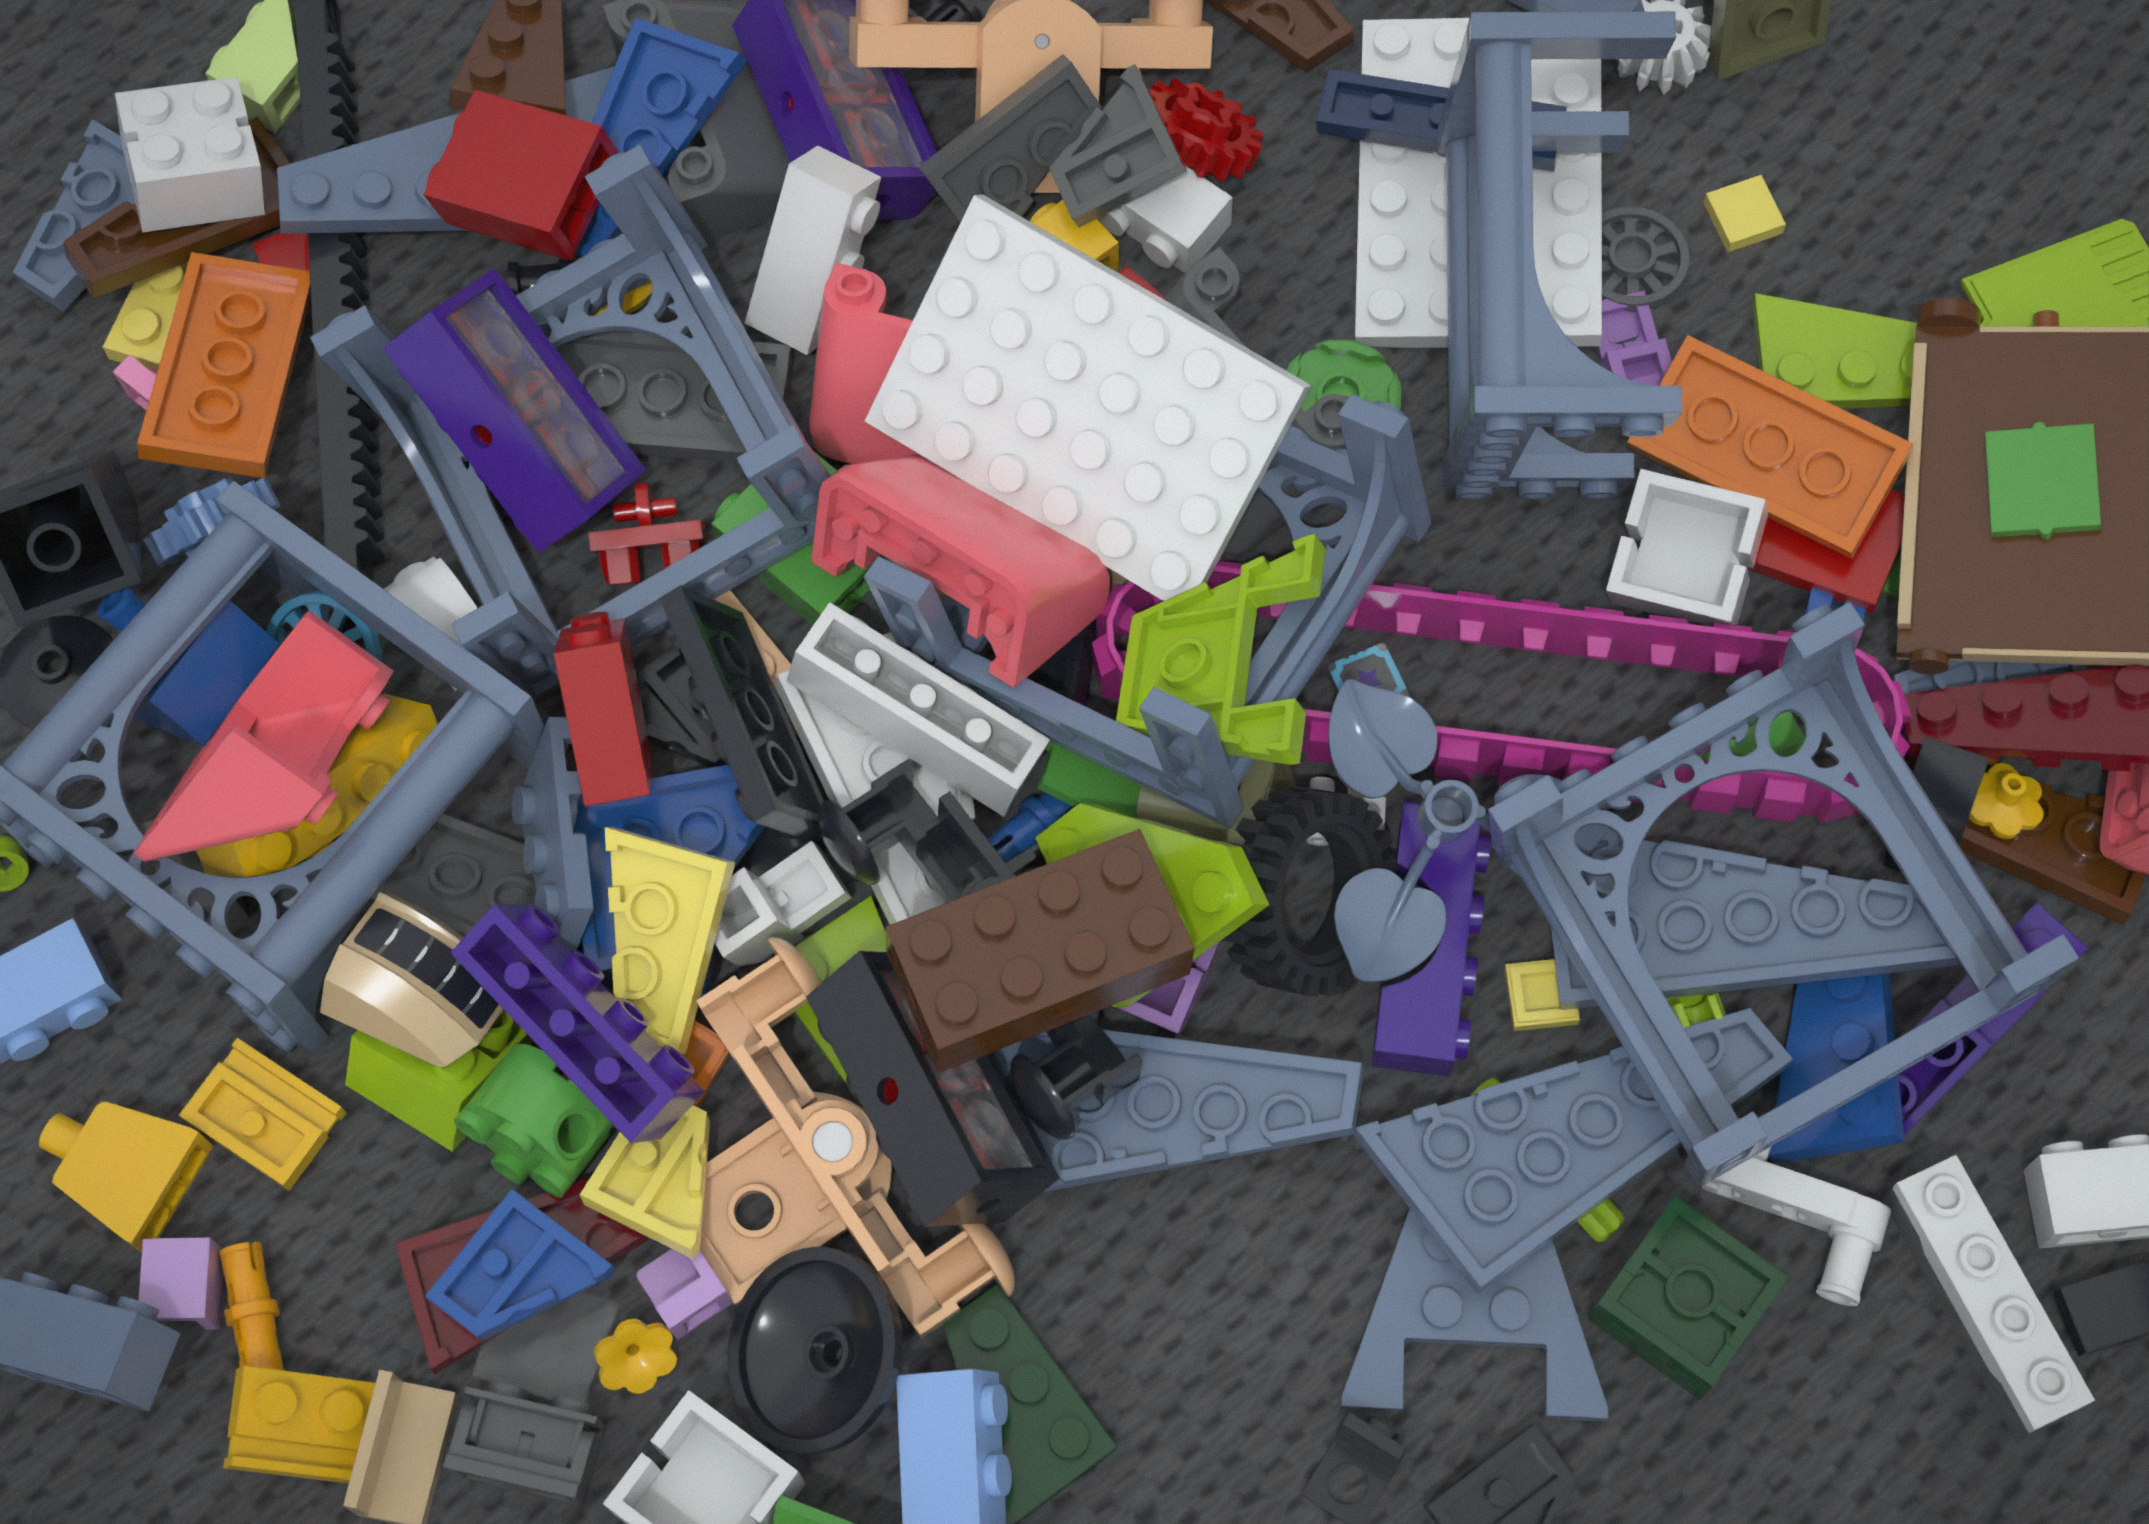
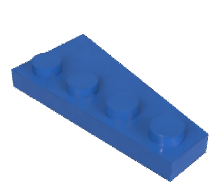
M1890 973L1797 983L1785 1049L1793 1060L1789 1067L1781 1072L1775 1108L1895 1040ZM1899 1074L1773 1145L1769 1158L1773 1162H1793L1905 1143Z

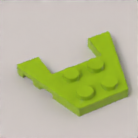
M1306 535L1293 541L1295 551L1269 563L1264 556H1261L1243 564L1239 577L1213 589L1204 582L1133 615L1116 721L1150 737L1139 708L1152 688L1155 687L1210 713L1225 754L1287 765L1300 764L1306 712L1298 701L1293 698L1256 705H1244L1257 609L1264 606L1320 597L1326 548L1317 535Z

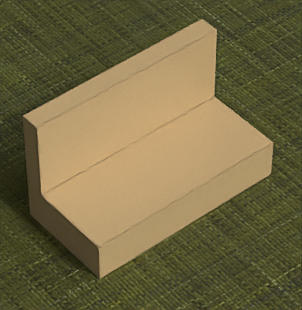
M379 1370L343 1506L359 1517L393 1524H426L459 1395L452 1391L403 1382L393 1372Z

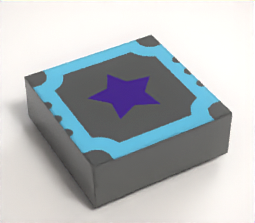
M1385 642L1326 665V674L1336 695L1346 680L1353 679L1372 687L1398 692L1410 698V694Z

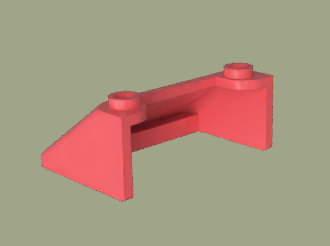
M305 613L242 693L205 745L201 747L136 847L133 855L143 862L294 829L303 819L315 825L338 794L336 790L329 786L332 778L327 775V772L356 724L368 730L386 708L390 698L381 693V691L387 684L393 670L314 613Z

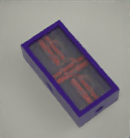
M749 0L733 22L732 27L748 60L749 67L790 163L816 146H820L881 177L875 198L880 203V210L876 220H909L915 218L936 192L918 167L937 153L900 68L856 67L849 60L850 16H856V0Z
M495 268L432 309L382 348L395 364L401 377L411 385L433 414L439 427L453 440L474 468L478 478L488 486L513 519L516 528L526 536L538 553L588 520L647 471Z

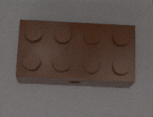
M1140 829L885 927L888 958L938 1074L1190 975L1195 951Z

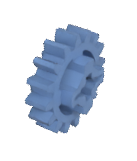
M230 477L183 497L172 508L164 511L168 522L164 523L162 528L149 533V537L143 539L157 567L160 566L162 568L170 563L175 564L189 557L226 515L216 499L232 483ZM262 478L256 482L253 480L242 486L273 510L281 506L267 479Z

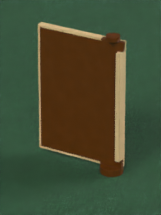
M1942 298L1922 304L1917 311L1908 437V441L1913 443V451L1907 460L1897 619V660H1909V668L1912 671L1926 675L1946 672L1949 669V661L2149 666V327H1980L1981 311L1975 304L1969 301ZM2036 422H2042L2046 427L2094 423L2101 530L2053 533L2052 537L2047 540L2042 539L2039 534L1992 537L1985 432L2033 428Z

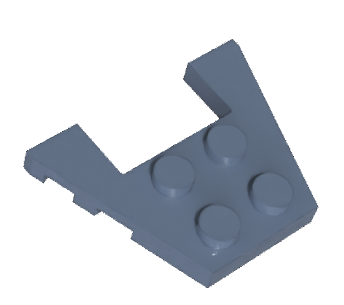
M1409 1209L1343 1391L1341 1410L1402 1412L1404 1342L1543 1348L1545 1351L1544 1419L1606 1422L1608 1419V1406L1553 1240L1481 1293L1477 1294L1420 1220Z

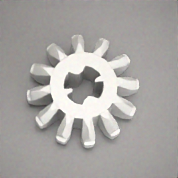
M1641 0L1645 12L1675 11L1676 39L1666 59H1616L1619 60L1617 69L1620 78L1634 75L1637 72L1636 85L1639 92L1648 85L1649 80L1657 81V86L1663 96L1670 90L1672 81L1687 88L1693 81L1695 72L1701 73L1702 69L1706 67L1710 55L1708 48L1710 45L1711 26L1703 24L1704 14L1702 6L1686 9L1684 7L1685 0H1673V2L1650 0V3Z

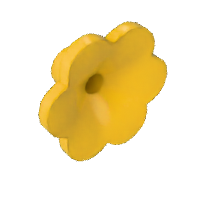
M1995 764L1989 769L1988 773H1984L1969 819L1977 825L1989 826L1994 835L2003 839L2016 837L2021 829H2035L2041 823L2044 816L2043 809L2038 803L2042 795L2041 786L2035 779L2019 775L2015 768L2009 764Z
M627 1319L621 1322L615 1329L614 1334L600 1340L594 1349L596 1362L600 1366L598 1375L602 1385L609 1390H618L626 1387L628 1391L634 1394H641L652 1389L657 1381V1377L669 1374L676 1366L677 1357L674 1350L670 1347L673 1336L669 1328L663 1323L645 1325L639 1319Z

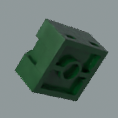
M1674 1196L1597 1303L1588 1320L1694 1397L1701 1400L1713 1387L1789 1276L1681 1199Z

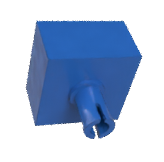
M128 587L106 595L99 604L97 615L121 633L146 604ZM229 600L154 684L142 700L134 716L150 727L205 745L280 643Z

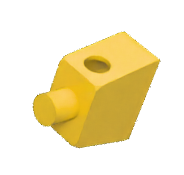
M105 1101L96 1105L85 1125L62 1113H57L48 1121L39 1139V1147L62 1159L61 1164L53 1175L52 1183L141 1253L143 1239H156L160 1237L214 1147L201 1133L190 1127Z

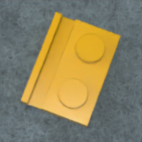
M236 1038L231 1045L233 1047L232 1051L223 1063H217L179 1116L186 1123L290 1191L329 1138L327 1136L338 1119L341 1121L347 1113L340 1105L239 1038Z
M246 1365L237 1368L227 1435L230 1438L228 1456L224 1458L223 1469L349 1483L376 1383Z

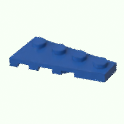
M635 17L591 123L602 126L619 153L627 152L640 144L665 179L672 163L677 159L680 152L688 147L748 60L739 52ZM600 202L574 254L576 257L581 258L587 255L590 249L601 241L614 239L623 234Z

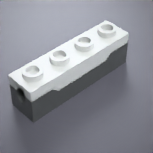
M1957 1155L1897 1182L1882 1201L1884 1205L1891 1209L1890 1215L2015 1441L2018 1442L2066 1419L2094 1402V1397Z

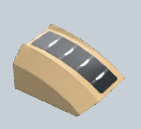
M379 892L375 902L344 943L340 944L324 978L320 1013L441 1068L448 1066L477 1046L503 1008L450 953L464 938L461 934L409 901L391 892Z

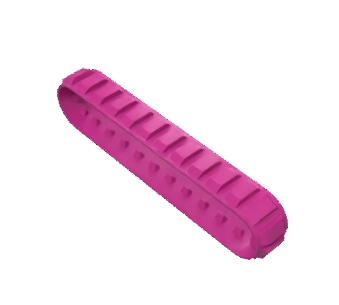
M1218 561L1207 584L1213 589L1239 577L1242 564ZM1131 581L1126 585L1115 584L1109 593L1106 606L1096 618L1098 639L1092 642V661L1102 698L1116 699L1118 703L1127 652L1117 651L1121 639L1124 635L1129 636L1133 615L1163 602V600ZM1394 583L1393 587L1371 585L1344 626L1345 628L1743 677L1755 670H1760L1765 677L1781 668L1789 637L1795 633L1779 630L1776 635L1757 633L1752 631V627L1714 622L1712 627L1688 624V619L1650 614L1648 619L1624 616L1623 611L1586 606L1584 611L1560 608L1559 603L1521 599L1520 603L1496 600V595L1457 591V595L1432 592V587ZM1286 603L1259 607L1256 616L1279 619ZM1856 648L1854 653L1869 697L1890 739L1904 758L1910 745L1901 734L1904 731L1905 723L1909 722L1912 716L1899 682L1890 679L1885 669L1877 663L1879 659ZM1304 709L1306 717L1301 752H1308L1307 761L1332 764L1328 745V726L1331 712ZM1435 726L1437 731V749L1433 760L1427 768L1434 769V777L1471 782L1474 774L1498 777V785H1503L1512 778L1528 774L1549 775L1563 781L1583 769H1588L1593 776L1612 765L1614 761L1611 755L1617 749ZM1687 766L1680 767L1674 773L1676 779L1681 783H1688L1694 778L1692 769ZM1750 772L1725 776L1697 787L1678 799L1689 801L1690 810L1729 814L1732 807L1753 809L1754 818L1792 823L1797 815H1815L1821 823L1859 814L1855 807L1828 788L1797 776L1773 772ZM1847 775L1845 781L1857 787L1852 777ZM1662 779L1652 783V785L1665 788ZM1628 799L1630 802L1641 803L1637 799Z

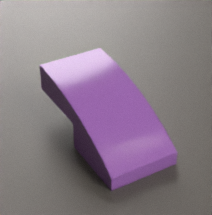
M1645 291L1627 294L1626 296H1644L1646 294ZM1609 299L1602 300L1601 346H1595L1601 366L1623 378L1641 384L1659 386L1672 363L1666 339L1659 340L1649 305L1637 306L1635 312H1628L1624 310L1628 307L1627 305L1619 304ZM1638 336L1635 341L1626 342L1624 344L1615 343Z

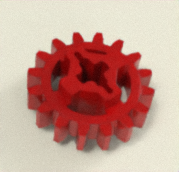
M1172 78L1169 86L1159 80L1154 81L1149 91L1185 166L1193 170L1199 178L1213 174L1220 181H1225L1228 173L1240 179L1246 170L1251 171L1263 146L1260 143L1264 134L1262 131L1254 128L1257 123L1255 117L1241 114L1242 104L1235 102L1233 99H1223V92L1215 90L1212 93L1207 91L1203 84L1194 81L1184 86L1177 78Z

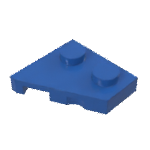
M511 1189L427 1292L425 1297L476 1338L483 1341L609 1279L616 1270L612 1264Z

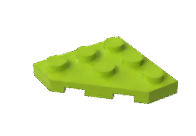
M1079 803L1035 837L1046 863L1049 864L1140 829L1195 948L1193 960L1270 905L1242 847L1189 834V831L1148 819L1131 817L1118 813L1114 809L1096 804ZM1150 991L1144 992L1142 994H1139L1137 996H1134L1112 1006L1130 1007L1139 999L1148 994Z

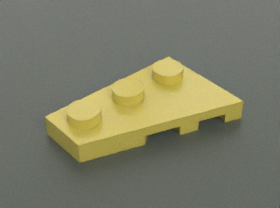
M605 827L606 851H611L612 887H608L609 912H614L616 954L612 957L614 997L616 999L624 998L646 1016L649 1021L646 1031L662 1047L669 1045L682 1055L686 1054L698 1009L696 1000L701 997L735 862L615 827Z

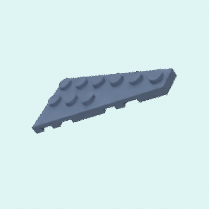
M615 66L565 81L567 116L592 122ZM459 113L278 167L277 184L280 233L469 231L446 224L423 195L427 188L428 175L432 167L440 161L452 137L454 122Z
M1610 830L1587 856L1601 860L1614 858L1621 853L1623 842L1617 833ZM1643 840L1631 869L1628 885V912L1633 938L1639 954L1665 998L1960 965L1912 887L1907 884L1874 878L1868 882L1830 875L1828 870L1809 866H1803L1802 869L1770 864L1767 863L1765 858L1664 840L1662 843ZM1581 873L1587 885L1596 881V890L1601 899L1608 896L1614 889L1615 883L1610 875L1596 877ZM1605 914L1611 925L1615 927V914ZM1551 928L1561 1010L1598 1006Z
M1751 1008L1725 1015L1722 1019L1717 1020L1715 1018L1684 1028L1732 1108L1787 1069L1793 1060ZM1624 1047L1610 1050L1608 1055L1582 1063L1573 1061L1480 1089L1476 1095L1440 1106L1434 1103L1414 1109L1410 1115L1379 1124L1378 1121L1358 1126L1355 1127V1133L1353 1134L1354 1138L1477 1294L1488 1288L1682 1145Z

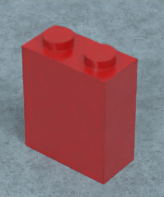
M474 90L465 110L459 113L454 122L452 137L440 161L432 167L428 175L427 188L423 195L446 224L571 261L599 204V200L594 195L585 176L600 168L609 157L619 152L601 125Z
M595 612L570 619V628L561 629L554 651V658L584 805L589 806L650 795L654 762L625 618L609 620L608 612Z

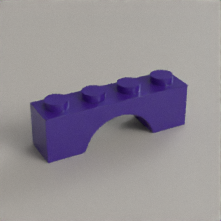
M1404 802L1400 818L1396 851L1397 869L1394 870V873L1402 881H1404L1427 839L1418 823L1417 814L1420 806L1418 803ZM1476 821L1461 838L1449 843H1439L1415 885L1417 888H1424L1436 893L1442 899L1446 912L1445 929L1434 956L1420 972L1405 981L1382 987L1378 1004L1372 1067L1450 1077L1455 1058H1467L1471 1020L1459 1019L1461 996L1473 997L1478 958L1466 956L1468 933L1480 934L1484 909V896L1473 895L1475 872H1487L1491 835L1479 834L1480 824Z

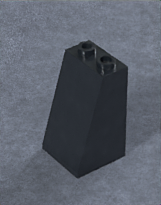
M114 450L0 490V591L17 627L142 582L138 505Z

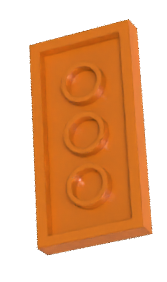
M191 252L138 438L139 459L259 478L266 477L311 300L310 271Z
M1689 335L1686 336L1659 386H1682L1681 415L1672 427H1663L1664 433L1661 435L1629 437L1627 441L1630 450L1697 483L1766 499L1768 518L1851 559L1854 557L1913 451V443Z

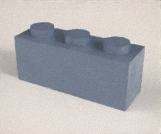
M29 1272L23 1273L20 1282L0 1277V1370L150 1411L181 1334L155 1321L159 1309L124 1296H120L116 1307L108 1305L110 1301L109 1296L76 1284H71L68 1294L60 1293L63 1285Z

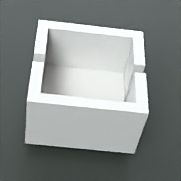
M238 77L115 93L121 144L130 182L132 183L142 233L265 215L261 165L251 127L248 125V115Z
M1640 469L1625 521L1630 538L1621 536L1606 588L1611 603L1659 616L1688 619V623L1712 627L1713 622L1737 625L1750 581L1747 567H1754L1768 518L1766 499ZM1634 539L1641 540L1639 550Z
M688 1390L650 1440L669 1462L661 1471L653 1460L641 1452L604 1501L603 1505L625 1524L773 1523L775 1506L780 1496L782 1495L794 1500L806 1483L795 1468Z

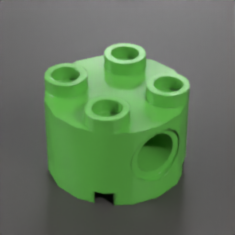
M515 1043L454 1119V1123L466 1136L480 1144H486L495 1153L490 1163L506 1179L515 1184L522 1185L527 1177H529L549 1194L562 1198L610 1136L615 1126L570 1079L565 1078L555 1070L557 1065L543 1050L528 1044Z

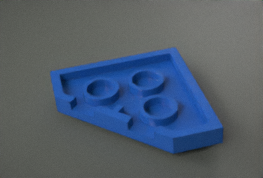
M729 765L652 778L650 795L589 806L584 805L582 794L577 800V816L573 832H583L586 834L593 899V911L582 936L584 955L591 959L603 972V980L613 978L612 957L616 954L614 912H609L608 887H612L611 851H606L605 827H615L734 861L736 866L765 829V826L752 822L741 810L735 796V790L739 786Z

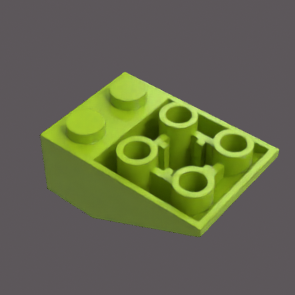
M503 1009L477 1046L448 1066L439 1068L357 1030L351 1036L345 1085L453 1152L467 1137L455 1125L454 1119L515 1043L528 1044L533 1047L536 1043Z

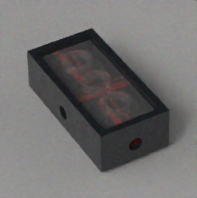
M859 951L806 996L818 1019L817 1026L820 1034L832 1046L847 1075L846 1082L849 1090L861 1102L876 1131V1141L879 1148L891 1160L906 1189V1199L909 1206L921 1218L925 1227L1005 1222L1060 1179L993 1052L942 1073H937L887 952Z

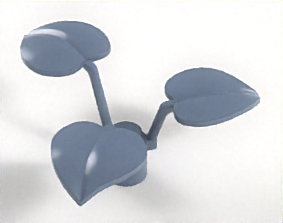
M1348 679L1343 683L1336 696L1328 726L1329 753L1337 775L1348 788L1365 798L1377 799L1385 796L1396 786L1398 781L1405 790L1420 794L1424 798L1418 808L1417 818L1419 826L1427 836V839L1404 881L1390 870L1382 868L1369 869L1352 877L1344 885L1335 904V931L1353 976L1361 982H1381L1404 975L1417 967L1435 950L1442 938L1446 923L1445 905L1442 899L1430 890L1415 887L1439 843H1449L1461 838L1474 821L1490 832V821L1485 808L1478 804L1476 794L1465 783L1457 780H1445L1434 786L1429 780L1420 782L1411 778L1410 775L1424 771L1430 765L1436 753L1437 731L1428 712L1420 704L1403 694ZM1528 774L1512 778L1504 783L1497 792L1522 777L1530 776L1533 783L1546 775ZM1550 777L1554 782L1555 786L1562 781L1557 778ZM1494 798V806H1495V805L1498 804V803H1497V801H1496L1495 798ZM1599 825L1584 827L1576 833L1575 844L1587 856L1611 829ZM1514 864L1508 866L1512 872L1520 876Z

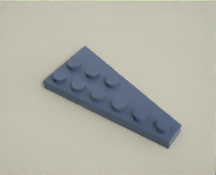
M1103 1030L1126 1060L1136 1053L1143 1060L1139 1079L1102 1105L1093 1095L1071 1110L1069 1113L1074 1123L1075 1137L1069 1140H1061L1048 1135L1027 1115L1060 1177L1059 1180L1043 1191L1046 1192L1353 1135L1356 1127L1364 1068L1360 1062ZM1043 1032L995 1051L993 1054L1013 1089L1010 1078V1064L1017 1053L1026 1055L1035 1063L1056 1049L1057 1046L1047 1033Z

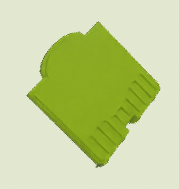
M2119 219L1968 276L1960 282L1970 302L1975 304L1981 311L1980 320L1982 323L1980 327H2034L2033 315L2043 310L2058 312L2059 327H2149V247L2136 225L2124 219Z

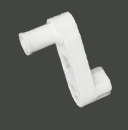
M1771 1147L1701 1187L1706 1191L1828 1232V1236L1833 1241L1822 1280L1817 1287L1816 1293L1834 1303L1858 1306L1861 1299L1860 1292L1872 1252L1880 1251L1891 1214V1209L1888 1206L1857 1192L1767 1162Z

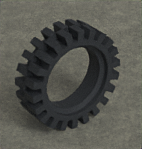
M1289 786V790L1277 789L1269 793L1271 802L1259 800L1251 807L1256 820L1242 818L1235 830L1245 840L1244 844L1229 842L1230 844L1242 847L1270 905L1230 933L1222 941L1235 943L1227 951L1232 963L1243 965L1239 972L1248 979L1257 980L1256 984L1311 997H1319V994L1325 996L1338 993L1337 986L1348 988L1356 982V978L1351 972L1335 931L1334 910L1338 895L1352 877L1366 870L1374 868L1390 871L1396 870V856L1382 853L1393 842L1389 831L1378 829L1383 822L1381 816L1377 811L1367 810L1369 803L1361 798L1352 797L1350 794L1302 786ZM1315 833H1319L1326 839L1333 858L1334 885L1332 900L1326 918L1316 936L1304 947L1296 949L1287 939L1283 926L1281 905L1283 887L1290 863L1299 847L1307 838Z

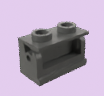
M488 1381L486 1391L466 1386L464 1393L473 1402L472 1404L464 1403L460 1411L449 1452L445 1456L443 1468L455 1477L585 1507L606 1431L605 1424L597 1416L591 1415L593 1405L563 1396H554L551 1406L526 1400L528 1393L526 1389L499 1381Z

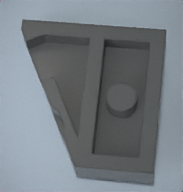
M1135 64L1128 67L1120 78L1124 83L1103 110L1096 107L1082 125L1081 134L1078 139L1072 144L1067 145L1049 168L1071 218L1078 227L1187 172L1149 88Z

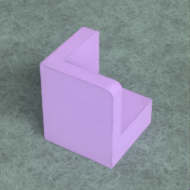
M210 1237L143 1239L138 1301L159 1309L155 1321H196L206 1330L220 1329L224 1274L219 1251L223 1248Z
M670 1249L641 1268L636 1275L661 1318L677 1340L734 1303L701 1251L693 1260Z

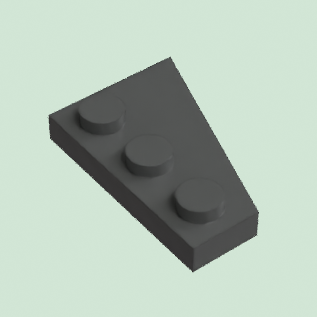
M1062 54L918 168L959 224L973 196L982 194L1022 217L1034 201L1030 196L1048 172L1050 166L1067 145L1072 144L1078 139L1081 134L1082 125L1096 107L1101 109L1102 106L1073 63Z

